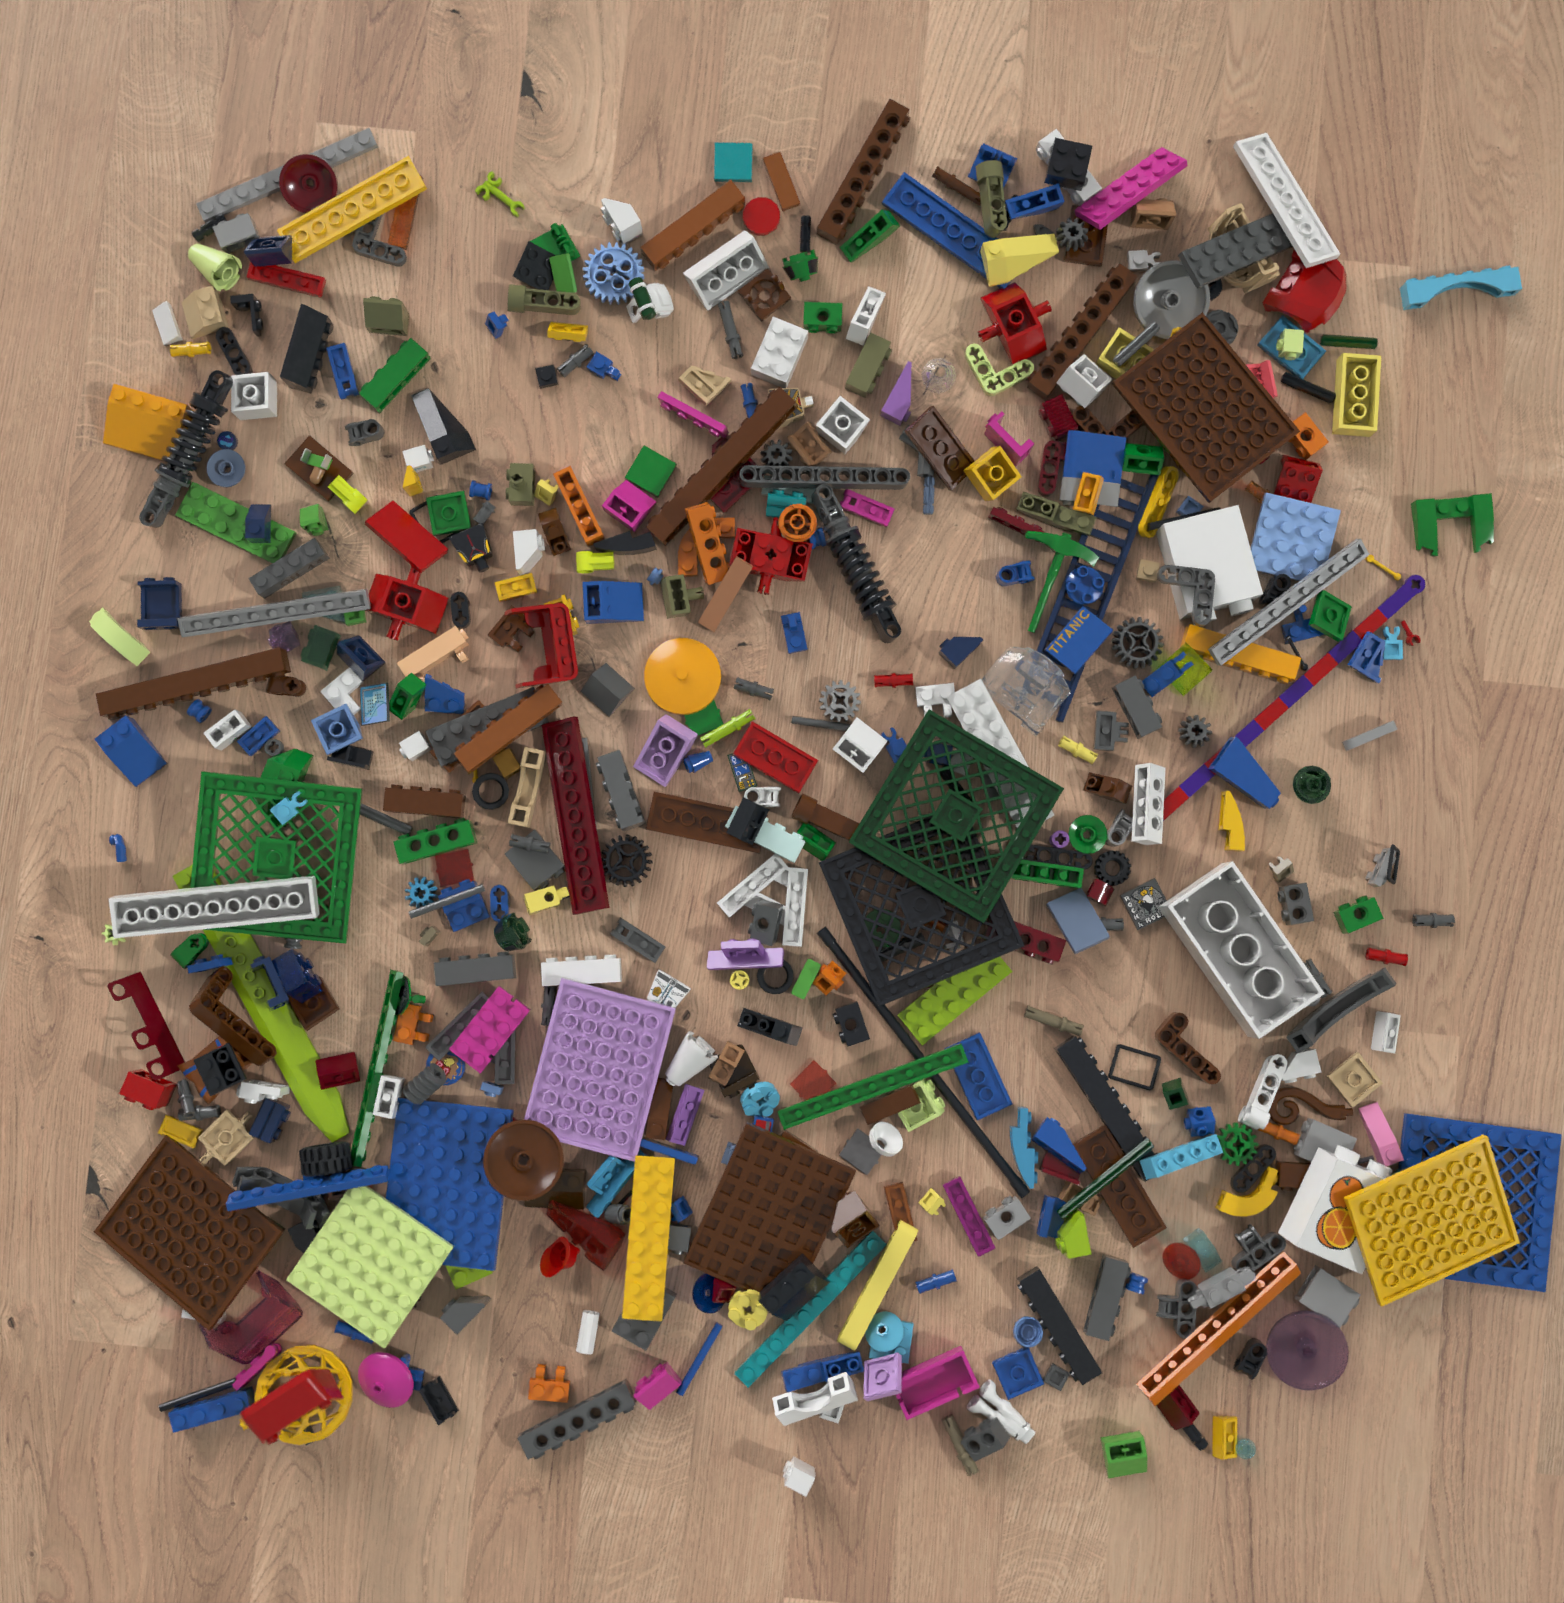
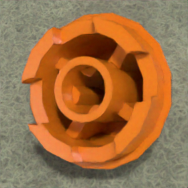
M792 504L786 507L778 520L782 535L793 542H803L809 539L817 527V518L813 510L803 504Z

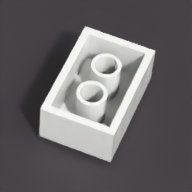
M772 317L752 364L751 375L781 388H787L808 339V330Z

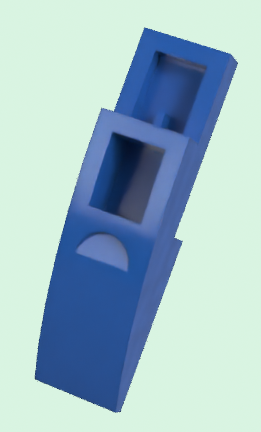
M856 1351L798 1364L797 1367L781 1371L785 1391L791 1392L824 1381L827 1382L828 1378L845 1372L849 1376L864 1372L860 1352Z

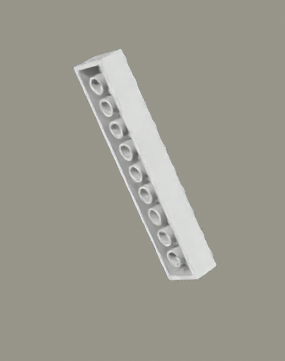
M315 876L117 895L109 898L113 938L309 919L320 915Z

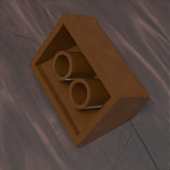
M855 1191L846 1193L842 1196V1200L838 1202L832 1226L833 1233L847 1248L880 1226L867 1205Z

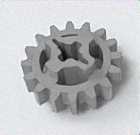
M840 680L839 685H836L835 681H832V687L825 686L827 692L821 691V695L824 698H820L819 702L824 705L820 706V710L825 709L824 716L831 715V721L835 717L838 723H840L841 718H844L847 722L848 716L855 717L853 711H859L856 705L861 704V701L856 698L860 696V693H854L856 687L850 688V682L843 685V681ZM836 689H843L846 691L842 693L837 692ZM828 695L832 699V703L829 707L827 705ZM851 696L853 699L852 707L848 704V699ZM837 697H838V699L843 698V699H844V701H843V704H844V705H842V704H838V705H837V704H836V701H837L836 698H837ZM836 710H842L844 713H843V714H837V713H834V712H835Z

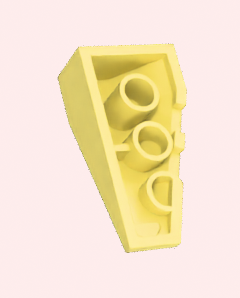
M1055 234L1002 238L983 242L980 252L989 287L1006 284L1035 265L1041 264L1059 253Z

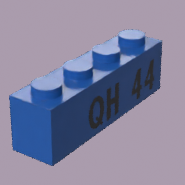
M253 1386L174 1408L168 1413L173 1433L239 1415L244 1409L255 1403Z

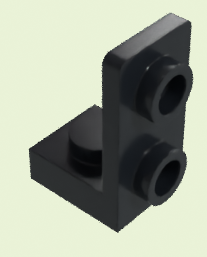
M253 293L230 296L231 304L236 310L248 311L249 308L251 309L253 332L257 337L261 336V330H263L264 326L259 312L262 311L260 300Z

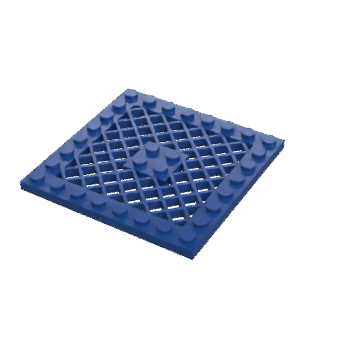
M1404 1113L1400 1147L1404 1160L1399 1162L1398 1169L1400 1172L1436 1156L1439 1152H1445L1444 1148L1451 1143L1454 1147L1458 1146L1459 1144L1455 1140L1467 1142L1484 1134L1488 1136L1491 1149L1495 1154V1162L1500 1160L1504 1165L1498 1172L1504 1191L1506 1190L1511 1196L1507 1199L1508 1205L1515 1202L1519 1207L1511 1215L1514 1224L1517 1226V1235L1521 1232L1526 1238L1523 1242L1514 1245L1515 1248L1509 1253L1506 1250L1501 1251L1504 1257L1498 1262L1491 1256L1488 1258L1493 1264L1483 1263L1488 1259L1486 1258L1443 1279L1546 1292L1562 1134ZM1437 1138H1444L1447 1140L1444 1143L1440 1144ZM1433 1141L1437 1148L1430 1153L1425 1146ZM1494 1145L1504 1146L1505 1148L1499 1152ZM1514 1148L1525 1150L1518 1155ZM1422 1151H1424V1153L1427 1155V1156H1426L1425 1158H1423V1159H1422ZM1510 1151L1515 1158L1507 1163L1503 1156ZM1527 1154H1530L1534 1159L1529 1165H1526L1522 1160ZM1519 1162L1523 1169L1516 1174L1511 1167ZM1534 1167H1535V1175H1534V1174L1532 1173V1171H1531V1169L1534 1168ZM1508 1170L1512 1178L1505 1182L1501 1175ZM1527 1173L1532 1180L1524 1185L1520 1178ZM1517 1182L1521 1189L1514 1194L1509 1187ZM1531 1187H1533V1195L1529 1191ZM1526 1193L1530 1200L1523 1205L1518 1198ZM1530 1206H1531V1215H1530V1213L1527 1211V1209H1528ZM1524 1213L1528 1220L1520 1224L1516 1218ZM1528 1226L1529 1234L1525 1231V1228H1527ZM1526 1246H1527V1254H1526V1253L1524 1252V1250H1523V1248L1526 1247ZM1519 1252L1524 1259L1516 1264L1512 1257ZM1509 1261L1513 1267L1502 1265Z

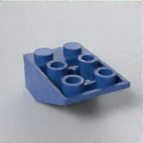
M615 581L583 582L584 621L586 624L644 621L642 583Z

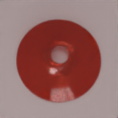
M1172 1243L1163 1251V1263L1172 1275L1180 1279H1192L1197 1276L1201 1269V1262L1199 1256L1191 1247L1183 1243Z

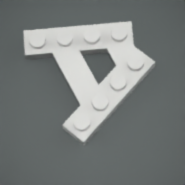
M774 854L719 900L717 904L730 918L744 905L752 909L754 904H757L761 899L778 903L759 893L772 881L786 886V906L783 905L780 924L784 926L782 945L802 947L808 869L790 868L779 855Z

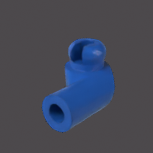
M120 834L111 835L109 843L115 845L116 861H127L123 837Z

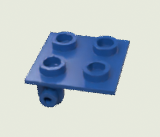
M983 143L968 177L977 181L976 166L984 161L997 160L1002 163L1004 189L1017 158Z

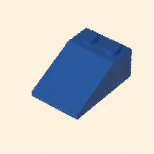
M125 715L95 738V741L104 753L135 787L168 764L132 717Z

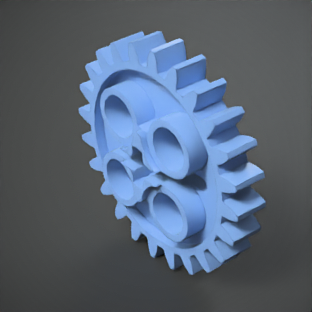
M608 242V248L601 244L600 251L594 248L595 255L588 254L591 261L585 260L587 267L583 268V272L586 273L583 275V279L587 281L585 282L586 288L590 287L589 293H595V299L601 296L602 303L608 299L610 305L613 300H616L619 305L620 299H623L626 303L627 296L633 299L634 297L628 284L629 281L636 277L645 279L644 274H642L644 267L641 266L642 260L638 259V253L632 254V248L626 250L625 244L619 248L618 242L615 243L614 247ZM606 259L613 260L611 264L604 263ZM626 265L631 267L628 271L621 270ZM599 276L606 277V279L602 282L597 281V278ZM619 282L624 284L621 288L614 287Z

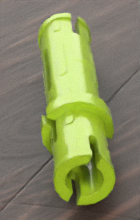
M748 709L737 717L733 716L731 717L732 720L700 737L702 742L710 738V740L703 743L705 748L735 730H741V727L749 722L756 720L754 715L746 718L752 714V711Z

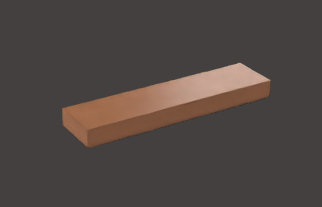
M736 556L699 619V624L715 632L753 565Z

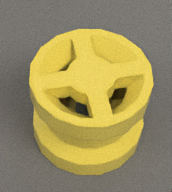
M737 970L732 973L730 984L735 989H744L749 984V975L745 971Z

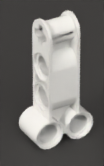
M1272 1055L1265 1059L1248 1103L1239 1114L1238 1122L1255 1130L1259 1128L1263 1130L1270 1119L1268 1112L1287 1068V1060L1283 1055ZM1267 1076L1272 1081L1270 1087L1267 1086L1265 1083V1079ZM1260 1094L1264 1097L1263 1105L1258 1102Z

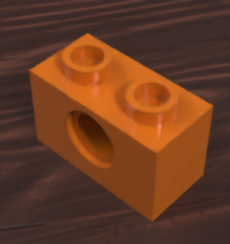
M1306 412L1293 421L1300 432L1288 442H1292L1300 457L1307 460L1329 443ZM1301 434L1306 435L1308 441L1302 440Z

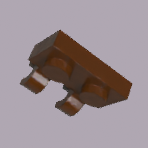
M504 614L488 633V636L504 648L508 644L515 651L519 652L523 646L512 638L515 633L520 629L531 638L535 631L524 623L523 614L508 616Z

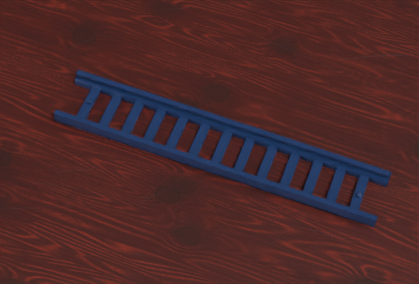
M1150 474L1145 487L1121 479L1120 488L1141 495L1138 505L1121 498L1118 500V507L1135 513L1132 522L1098 510L1100 505L1096 506L1095 513L1092 516L1128 530L1126 538L1123 540L1095 528L1092 529L1091 537L1121 548L1118 557L1085 545L1088 538L1086 535L1081 534L1078 543L1093 551L1100 560L1114 565L1111 575L1095 569L1108 585L1105 592H1102L1098 599L1101 601L1098 610L1065 598L1067 576L1072 570L1080 566H1086L1078 562V557H1072L1015 704L1018 707L1022 708L1027 694L1060 706L1055 721L1063 723L1085 664L1076 675H1072L1071 681L1038 669L1040 659H1044L1066 668L1044 651L1047 641L1052 642L1058 636L1051 633L1054 623L1065 627L1070 622L1069 619L1058 615L1061 606L1077 612L1084 606L1101 621L1103 620L1158 475ZM1035 676L1066 688L1067 691L1064 699L1030 686L1033 677Z

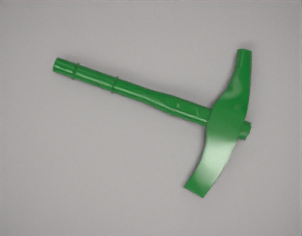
M1026 531L1025 533L1026 539L1039 541L1055 552L1045 585L1028 628L1030 632L1035 633L1064 556L1081 558L1093 567L1099 559L1093 551L1072 540V535L1068 533H1062V536L1037 531Z

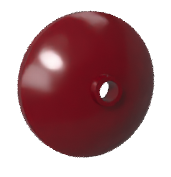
M312 154L297 155L286 162L280 173L279 186L282 196L292 208L302 213H308L337 195L338 182L335 172L325 160ZM307 179L313 180L314 184L312 186H309L307 184Z

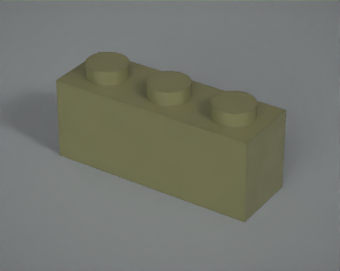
M870 332L846 382L845 389L864 398L867 397L868 393L872 394L876 386L874 380L876 376H881L884 369L882 364L885 359H889L892 353L890 341Z

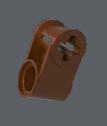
M295 677L268 678L266 693L300 697L306 692L305 683Z

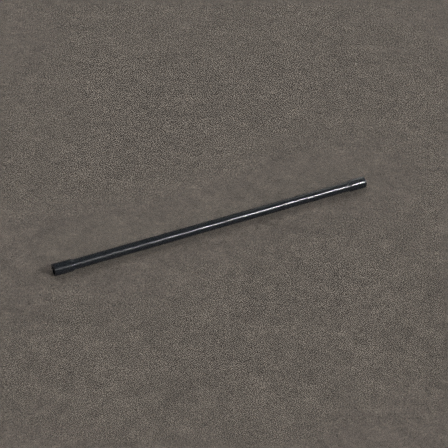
M825 926L817 932L820 939L833 952L914 1059L925 1057L886 1005L878 1006L870 984L842 950ZM939 1074L930 1076L931 1081L1002 1171L1020 1198L1025 1197L1030 1192L1028 1187L1015 1174Z

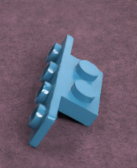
M639 1148L638 1156H647ZM609 1155L586 1185L597 1192L586 1206L594 1217H600L634 1174V1161L622 1160Z

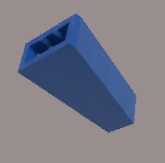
M1230 737L1208 769L1262 808H1273L1278 803V796L1281 792L1237 737Z

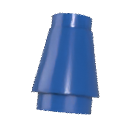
M710 751L687 755V758L683 759L688 773H695L710 762H713Z

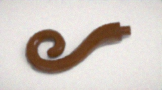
M1297 1087L1278 1089L1268 1112L1271 1120L1280 1125L1292 1124L1297 1120L1300 1113L1298 1105L1291 1100L1284 1101V1107L1291 1110L1290 1115L1284 1117L1278 1113L1277 1103L1283 1098L1294 1097L1302 1100L1327 1119L1346 1120V1116H1353L1352 1108H1345L1344 1104H1326L1311 1093Z

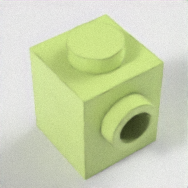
M1283 330L1276 345V350H1279V357H1284L1285 360L1298 359L1303 353L1304 330Z

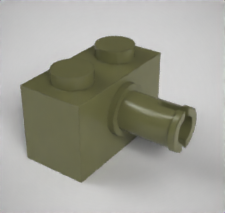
M510 463V469L506 471V479L509 481V488H506V500H509V503L514 506H534V465Z
M684 574L664 577L660 581L667 619L686 616L691 612L689 600L704 599V593H701V591H704L702 587L686 589Z

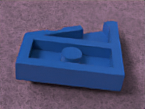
M1367 631L1347 665L1379 684L1381 682L1379 671L1380 666H1383L1385 641Z
M429 674L425 675V684H427L425 687V711L463 714L465 712V693L451 688L450 685L444 682L440 683L432 679V676Z

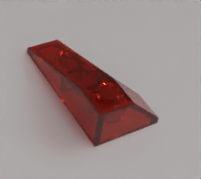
M553 1200L549 1202L546 1215L562 1232H568L573 1239L571 1242L575 1246L580 1245L586 1252L584 1256L602 1271H605L622 1246L626 1234L619 1227L614 1226L608 1221Z

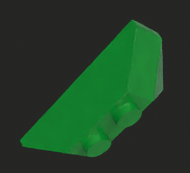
M294 748L267 759L261 778L303 782L314 755ZM255 797L260 805L267 800L266 798ZM269 801L263 806V809L268 815H271L270 809L274 805ZM273 816L272 819L274 820V822L277 825H281L278 819L275 816Z

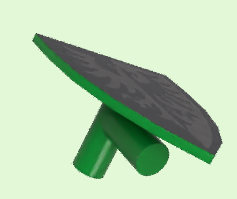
M404 976L405 982L403 987L400 988V1004L396 1007V1015H402L410 1002L424 1004L426 996L411 994V984L407 976Z

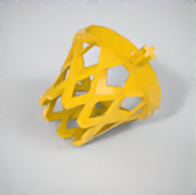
M317 1345L289 1348L270 1361L259 1376L254 1397L255 1402L268 1395L273 1382L281 1376H295L308 1369H330L331 1373L338 1374L340 1379L337 1385L339 1389L341 1388L344 1398L336 1400L340 1405L338 1412L326 1417V1409L321 1411L319 1408L310 1411L301 1417L300 1421L284 1428L291 1432L281 1430L279 1440L282 1442L303 1445L323 1440L333 1434L345 1421L353 1401V1381L346 1364L333 1351ZM312 1356L320 1357L321 1367L308 1366L304 1360ZM290 1357L295 1359L286 1367L279 1369L286 1359ZM326 1361H327L334 1369H332V1368H327V1367H326ZM297 1363L299 1365V1368L289 1370L294 1364ZM318 1413L320 1420L310 1422L309 1418ZM242 1418L239 1419V1424L243 1428V1430L248 1429V1426L243 1422ZM332 1419L330 1423L326 1426V1421ZM321 1423V1430L316 1433L304 1431L309 1425Z

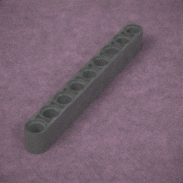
M747 465L740 470L739 483L747 488L817 489L819 485L827 484L832 489L901 490L906 487L910 480V473L905 468ZM749 473L752 475L753 478L751 480L744 479L743 474ZM765 473L770 474L772 479L765 480L762 475ZM788 474L791 479L786 481L782 479L781 475ZM807 474L810 480L804 481L800 475ZM820 475H827L829 477V480H821ZM839 475L847 476L848 481H841ZM864 475L867 478V481H860L858 479V476ZM877 476H884L886 478V481L880 482L877 479ZM896 476L904 477L905 482L897 481Z

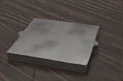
M857 1128L850 1140L846 1141L847 1144L839 1155L868 1175L873 1166L878 1164L881 1154L872 1148L869 1136Z

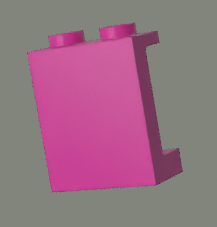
M1000 412L998 415L995 413L988 419L984 435L995 446H1001L1016 467L1030 454L1034 443L1028 439L1020 446L1000 425L1005 414L1003 412Z

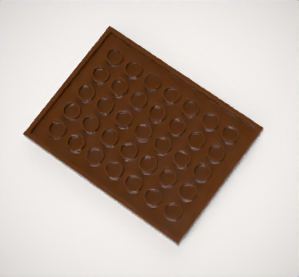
M1203 312L1112 383L1114 388L1208 503L1212 502L1300 432Z
M165 1135L94 1230V1233L209 1331L217 1324L284 1233V1230L255 1206L228 1211L226 1207L228 1196L236 1190L200 1162L181 1144Z

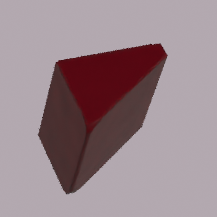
M715 1278L712 1296L713 1303H729L737 1287Z

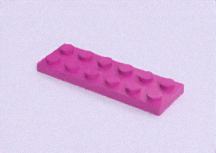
M1161 147L1075 209V214L1078 218L1101 230L1188 166L1187 160Z

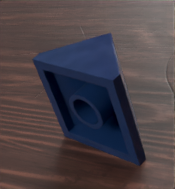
M292 236L254 238L246 247L244 253L255 267L292 264Z
M360 635L339 641L337 644V655L362 681L366 680L386 663Z

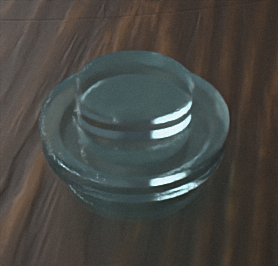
M1244 1438L1238 1441L1236 1453L1239 1457L1250 1459L1255 1455L1256 1446L1250 1439Z

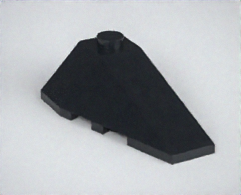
M429 388L411 395L428 439L441 465L476 450L469 432Z

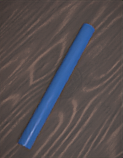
M716 1322L677 1389V1394L684 1395L723 1326L720 1323Z

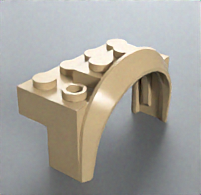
M1242 203L1227 208L1207 228L1210 233L1209 240L1250 223L1243 211L1245 208ZM1269 257L1227 275L1223 279L1234 287L1242 288L1244 293H1248L1274 281L1280 275L1278 271L1280 268Z

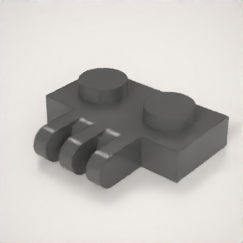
M1096 711L1094 750L1114 751L1115 742H1128V738H1120V735H1128V731L1121 730V727H1129V723L1116 722L1117 712Z

